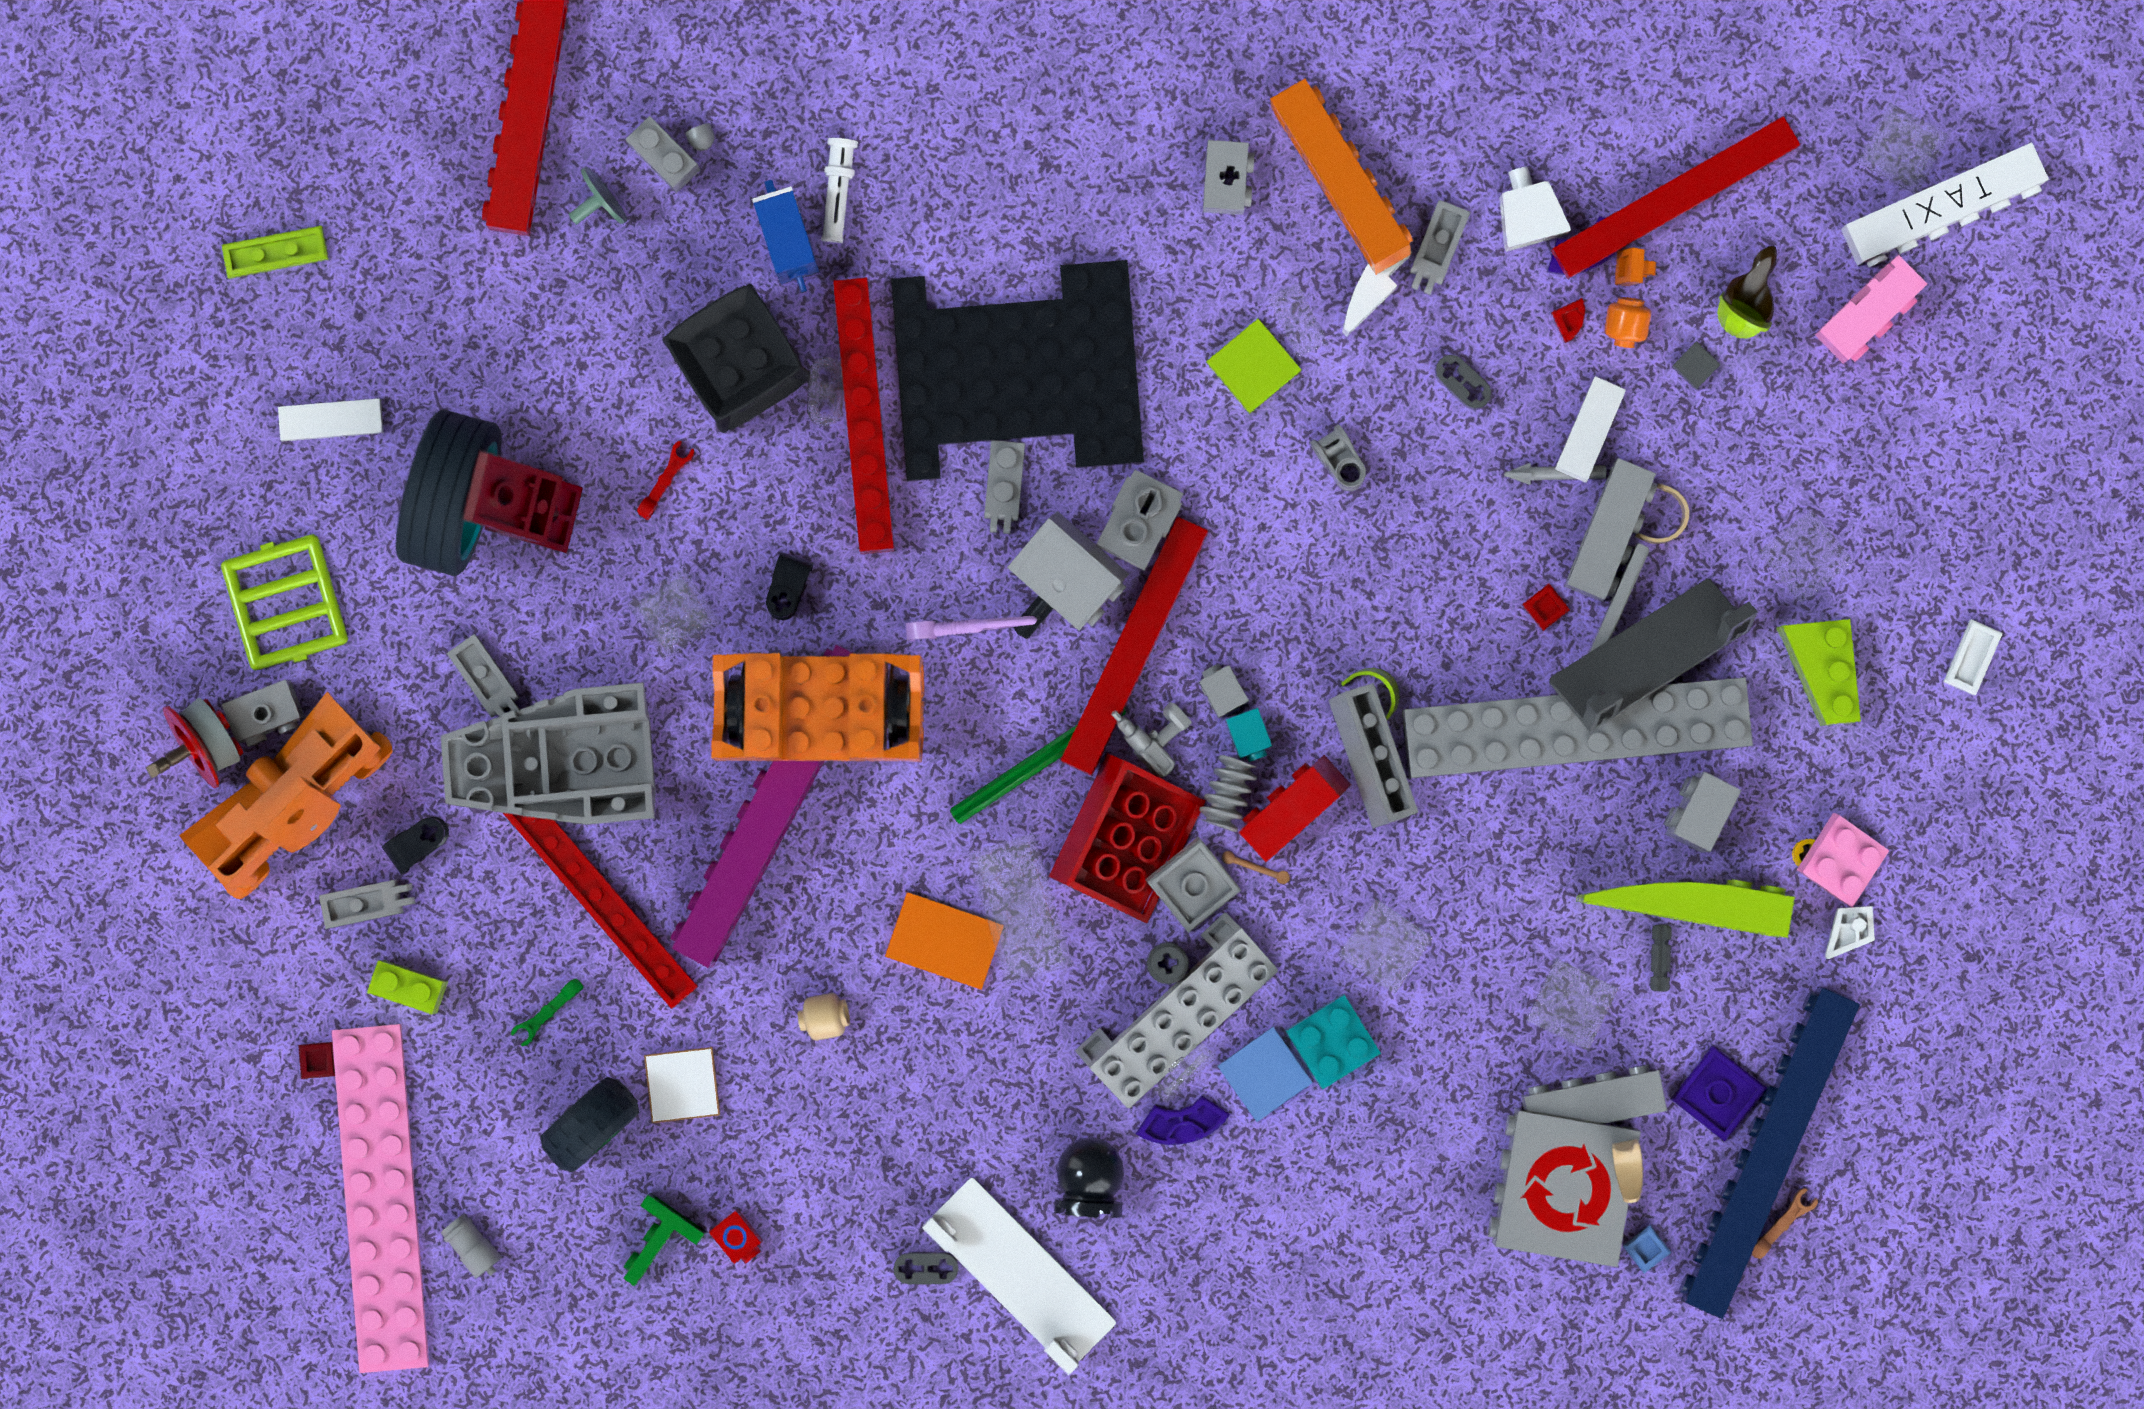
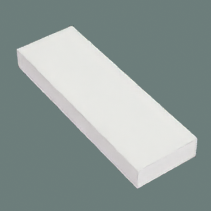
M1594 377L1555 470L1585 483L1588 481L1626 389Z
M380 398L278 407L280 441L282 442L384 433Z

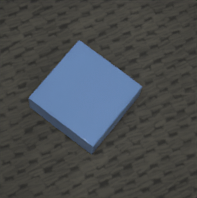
M1650 1225L1622 1245L1643 1273H1646L1671 1253Z

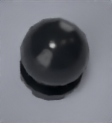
M1094 1137L1078 1139L1068 1145L1061 1154L1057 1166L1058 1184L1065 1194L1063 1198H1055L1054 1213L1061 1214L1065 1212V1215L1099 1218L1100 1214H1110L1111 1211L1112 1218L1122 1217V1202L1115 1201L1113 1197L1121 1188L1124 1177L1123 1162L1117 1150L1106 1141Z

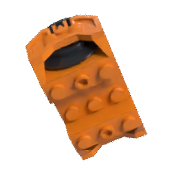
M780 653L713 655L714 725L711 740V759L715 761L922 762L924 728L922 726V722H924V701H922V698L925 695L923 658L920 655L849 654V656H783ZM743 663L740 675H731L729 679V669ZM888 663L891 664L890 674H889V687H888ZM899 668L909 672L910 675H901ZM887 728H888L889 749H887Z

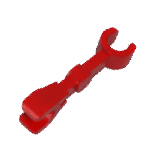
M677 441L673 445L668 466L658 477V481L648 497L646 496L637 509L638 514L646 520H649L658 507L659 500L666 489L671 486L677 472L694 457L695 452L693 448L687 457L680 458L677 456V449L682 445V441Z

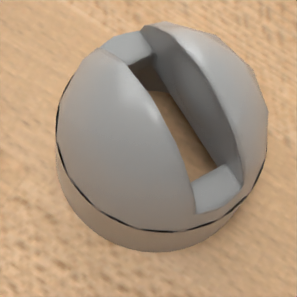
M710 123L702 124L685 133L690 145L698 151L709 149L714 142V131Z

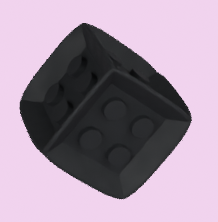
M751 283L716 299L682 321L663 337V343L669 349L681 372L702 404L716 421V425L722 433H726L753 419L792 394L810 379L807 369L801 365L788 338Z

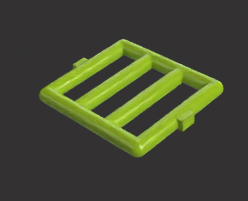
M310 534L275 545V542L260 545V550L230 558L221 563L223 577L252 670L258 671L294 660V663L308 660V655L347 643L348 635L317 535ZM308 550L313 569L245 590L241 589L236 571ZM318 582L323 599L322 602L251 623L246 603ZM327 614L333 634L264 655L260 654L255 636Z

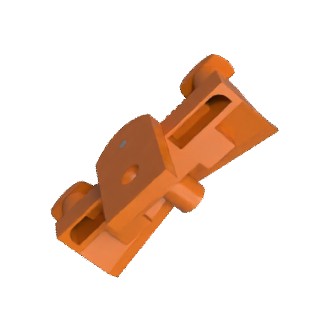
M326 692L273 760L270 756H263L257 759L246 772V777L250 780L249 783L179 836L219 880L227 893L236 899H242L254 891L268 876L270 868L266 860H268L269 856L273 855L274 851L278 850V847H282L290 853L298 851L317 839L330 826L341 806L332 795L350 777L355 776L358 779H366L376 772L391 756L393 752L392 745L388 738L380 732L375 731L370 735L341 707L329 692Z

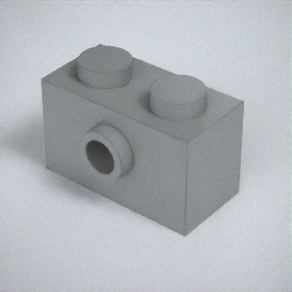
M286 679L222 704L234 738L238 743L246 742L248 747L267 741L266 734L278 730L280 735L294 731L299 727L298 722L305 719L292 682Z

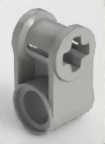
M1339 424L1334 426V431L1318 441L1313 439L1309 442L1321 464L1327 468L1340 489L1354 491L1362 486L1366 476L1365 466L1354 450L1349 437ZM1347 466L1354 467L1359 472V479L1352 483L1346 482L1340 475L1341 470Z

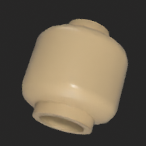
M835 993L808 997L804 1001L803 1010L798 1011V1023L801 1031H807L814 1041L841 1036L845 1031V1027L850 1025V1015L846 1000H840Z

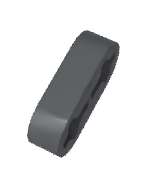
M1447 355L1439 360L1435 368L1437 380L1464 406L1477 410L1483 408L1488 403L1491 397L1490 386L1464 360L1456 355ZM1444 363L1448 365L1456 363L1459 366L1456 372L1463 380L1459 382L1453 376L1446 379L1442 375L1445 371L1442 365ZM1467 382L1474 389L1478 386L1482 387L1481 396L1484 400L1481 402L1477 399L1473 402L1469 401L1467 397L1470 392L1463 384Z
M909 1252L897 1258L893 1270L897 1280L904 1284H948L956 1278L959 1266L955 1257L949 1253ZM906 1259H912L913 1265H924V1271H915L912 1278H906L905 1272L899 1271V1266L904 1265ZM940 1259H946L947 1265H953V1271L948 1272L946 1278H940L939 1272L928 1271V1265H939Z

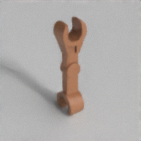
M1802 1188L1795 1193L1787 1211L1775 1220L1774 1225L1763 1236L1758 1238L1751 1254L1754 1258H1763L1771 1249L1774 1241L1784 1231L1789 1229L1791 1223L1796 1218L1817 1206V1198H1814L1808 1206L1801 1204L1800 1198L1807 1192V1188Z

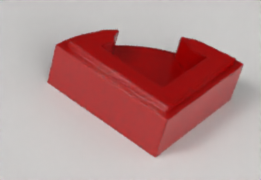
M1582 298L1551 312L1564 343L1572 340L1583 325L1585 305Z

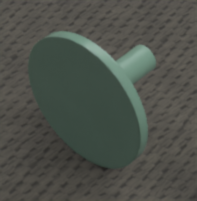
M585 166L581 169V174L594 195L587 197L581 205L569 213L572 221L577 225L603 206L620 224L627 222L624 210L604 182L589 167Z

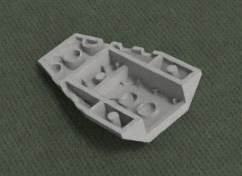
M643 682L573 689L563 693L561 696L533 703L534 705L518 711L513 710L486 722L482 721L441 735L445 803L447 805L582 825L654 819L656 787L651 723Z

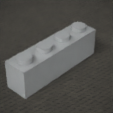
M1619 458L1614 461L1564 587L1601 602L1606 599L1607 595L1613 597L1620 578L1615 577L1619 564L1626 565L1633 548L1628 545L1632 532L1638 534L1645 519V515L1640 514L1644 502L1650 503L1656 492L1658 484L1653 482L1656 473Z
M1374 683L1343 692L1329 699L1328 701L1372 829L1418 813Z
M1649 1064L1630 1067V1074L1616 1077L1615 1071L1595 1074L1596 1081L1587 1083L1582 1082V1077L1561 1081L1562 1088L1549 1090L1548 1084L1537 1085L1528 1088L1529 1094L1521 1095L1523 1108L1526 1112L1597 1124L1665 1112L1667 1107L1660 1072L1656 1069L1650 1070Z

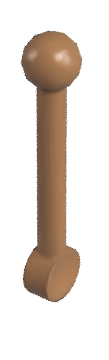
M1225 851L1222 854V861L1225 864H1238L1276 878L1280 884H1286L1290 879L1286 871L1276 872L1238 858L1231 851Z

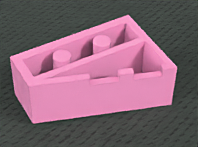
M1898 255L1886 264L1845 304L1815 336L1842 363H1845L1850 358L1856 362L1869 349L1866 343L1874 335L1881 338L1894 325L1890 320L1898 312L1904 315L1917 303L1918 300L1915 296L1927 283Z

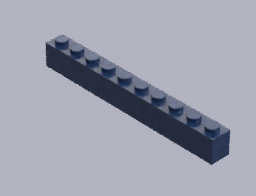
M1817 987L1815 992L1809 991L1802 1007L1803 1010L1807 1011L1802 1023L1796 1022L1792 1028L1789 1041L1793 1042L1788 1055L1783 1053L1778 1060L1775 1072L1779 1073L1775 1085H1768L1764 1092L1761 1103L1766 1106L1761 1117L1755 1116L1751 1122L1748 1135L1752 1136L1747 1149L1742 1147L1737 1154L1734 1166L1738 1170L1733 1181L1728 1179L1723 1186L1720 1198L1724 1199L1720 1211L1714 1210L1710 1216L1706 1229L1711 1232L1706 1244L1700 1242L1693 1256V1261L1697 1262L1692 1275L1687 1273L1682 1280L1679 1292L1683 1294L1681 1301L1722 1320L1724 1319L1859 1009V1003L1823 987Z

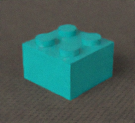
M1344 994L1285 1030L1322 1090L1381 1054Z

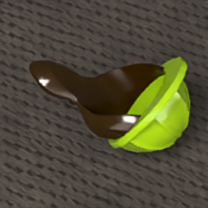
M1774 245L1761 250L1753 261L1752 269L1748 273L1734 278L1727 286L1725 292H1722L1719 297L1718 320L1723 329L1737 338L1754 337L1759 332L1768 331L1772 325L1774 300L1767 280L1776 266L1777 249Z

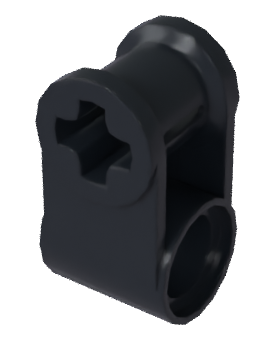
M784 552L780 553L766 597V606L772 617L777 620H787L794 616L802 593L807 587L806 581L809 572H812L814 562ZM782 595L787 596V602L791 606L789 608L784 607L781 612H778L773 601L774 599L780 600Z
M424 818L390 839L382 846V849L399 873L403 875L410 870V867L419 861L422 862L427 855L446 842L449 836V828L447 823L441 818ZM426 825L438 828V831L435 833L437 840L425 838L424 834L428 832Z

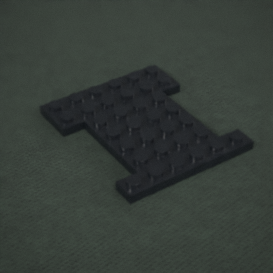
M1128 260L1060 265L1063 299L927 309L925 276L891 278L907 482L941 479L938 445L987 442L991 440L1074 435L1076 468L1144 463Z

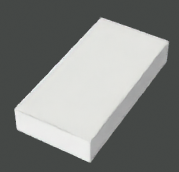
M1971 619L1943 682L1975 696L2003 633Z

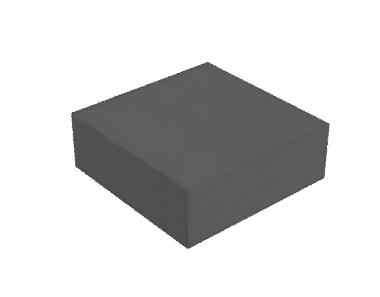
M1696 341L1671 367L1697 390L1721 364Z

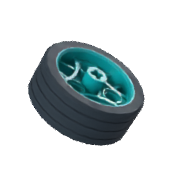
M445 409L436 412L432 416L418 444L400 506L395 548L397 557L401 562L454 577L465 570L475 551L483 526L465 521L463 516L479 452L490 453L499 457L501 455L502 435L496 423Z

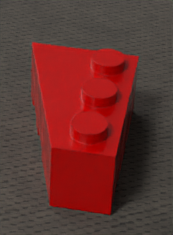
M1325 755L1320 757L1311 767L1305 762L1291 775L1295 780L1291 785L1285 788L1281 784L1266 797L1271 802L1262 811L1256 806L1242 819L1246 825L1239 831V834L1265 862L1270 860L1351 786V783Z

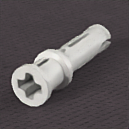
M828 138L827 144L830 145L829 164L825 167L824 173H826V177H829L821 240L843 243L848 183L855 174V170L852 169L854 148H857L858 141L844 138ZM836 196H837L836 216H835V222H834Z

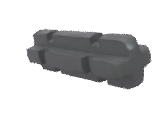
M1654 925L1652 928V939H1655L1651 950V971L1653 972V977L1650 978V988L1652 991L1666 992L1670 989V977H1667V972H1670L1671 945H1668L1672 937V928L1669 925Z

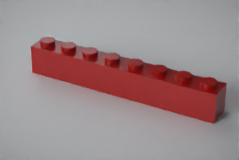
M523 0V2L518 1L515 21L520 22L518 35L513 34L510 42V54L514 55L512 68L507 67L504 79V87L509 88L507 101H501L499 108V121H503L501 134L495 135L493 154H497L496 167H490L487 185L492 188L490 201H484L482 220L486 221V226L489 230L530 236L569 0Z
M867 277L834 280L859 552L861 555L894 552L869 282Z

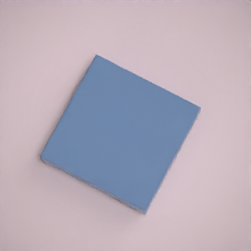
M1271 1027L1217 1065L1256 1122L1313 1083L1274 1027Z

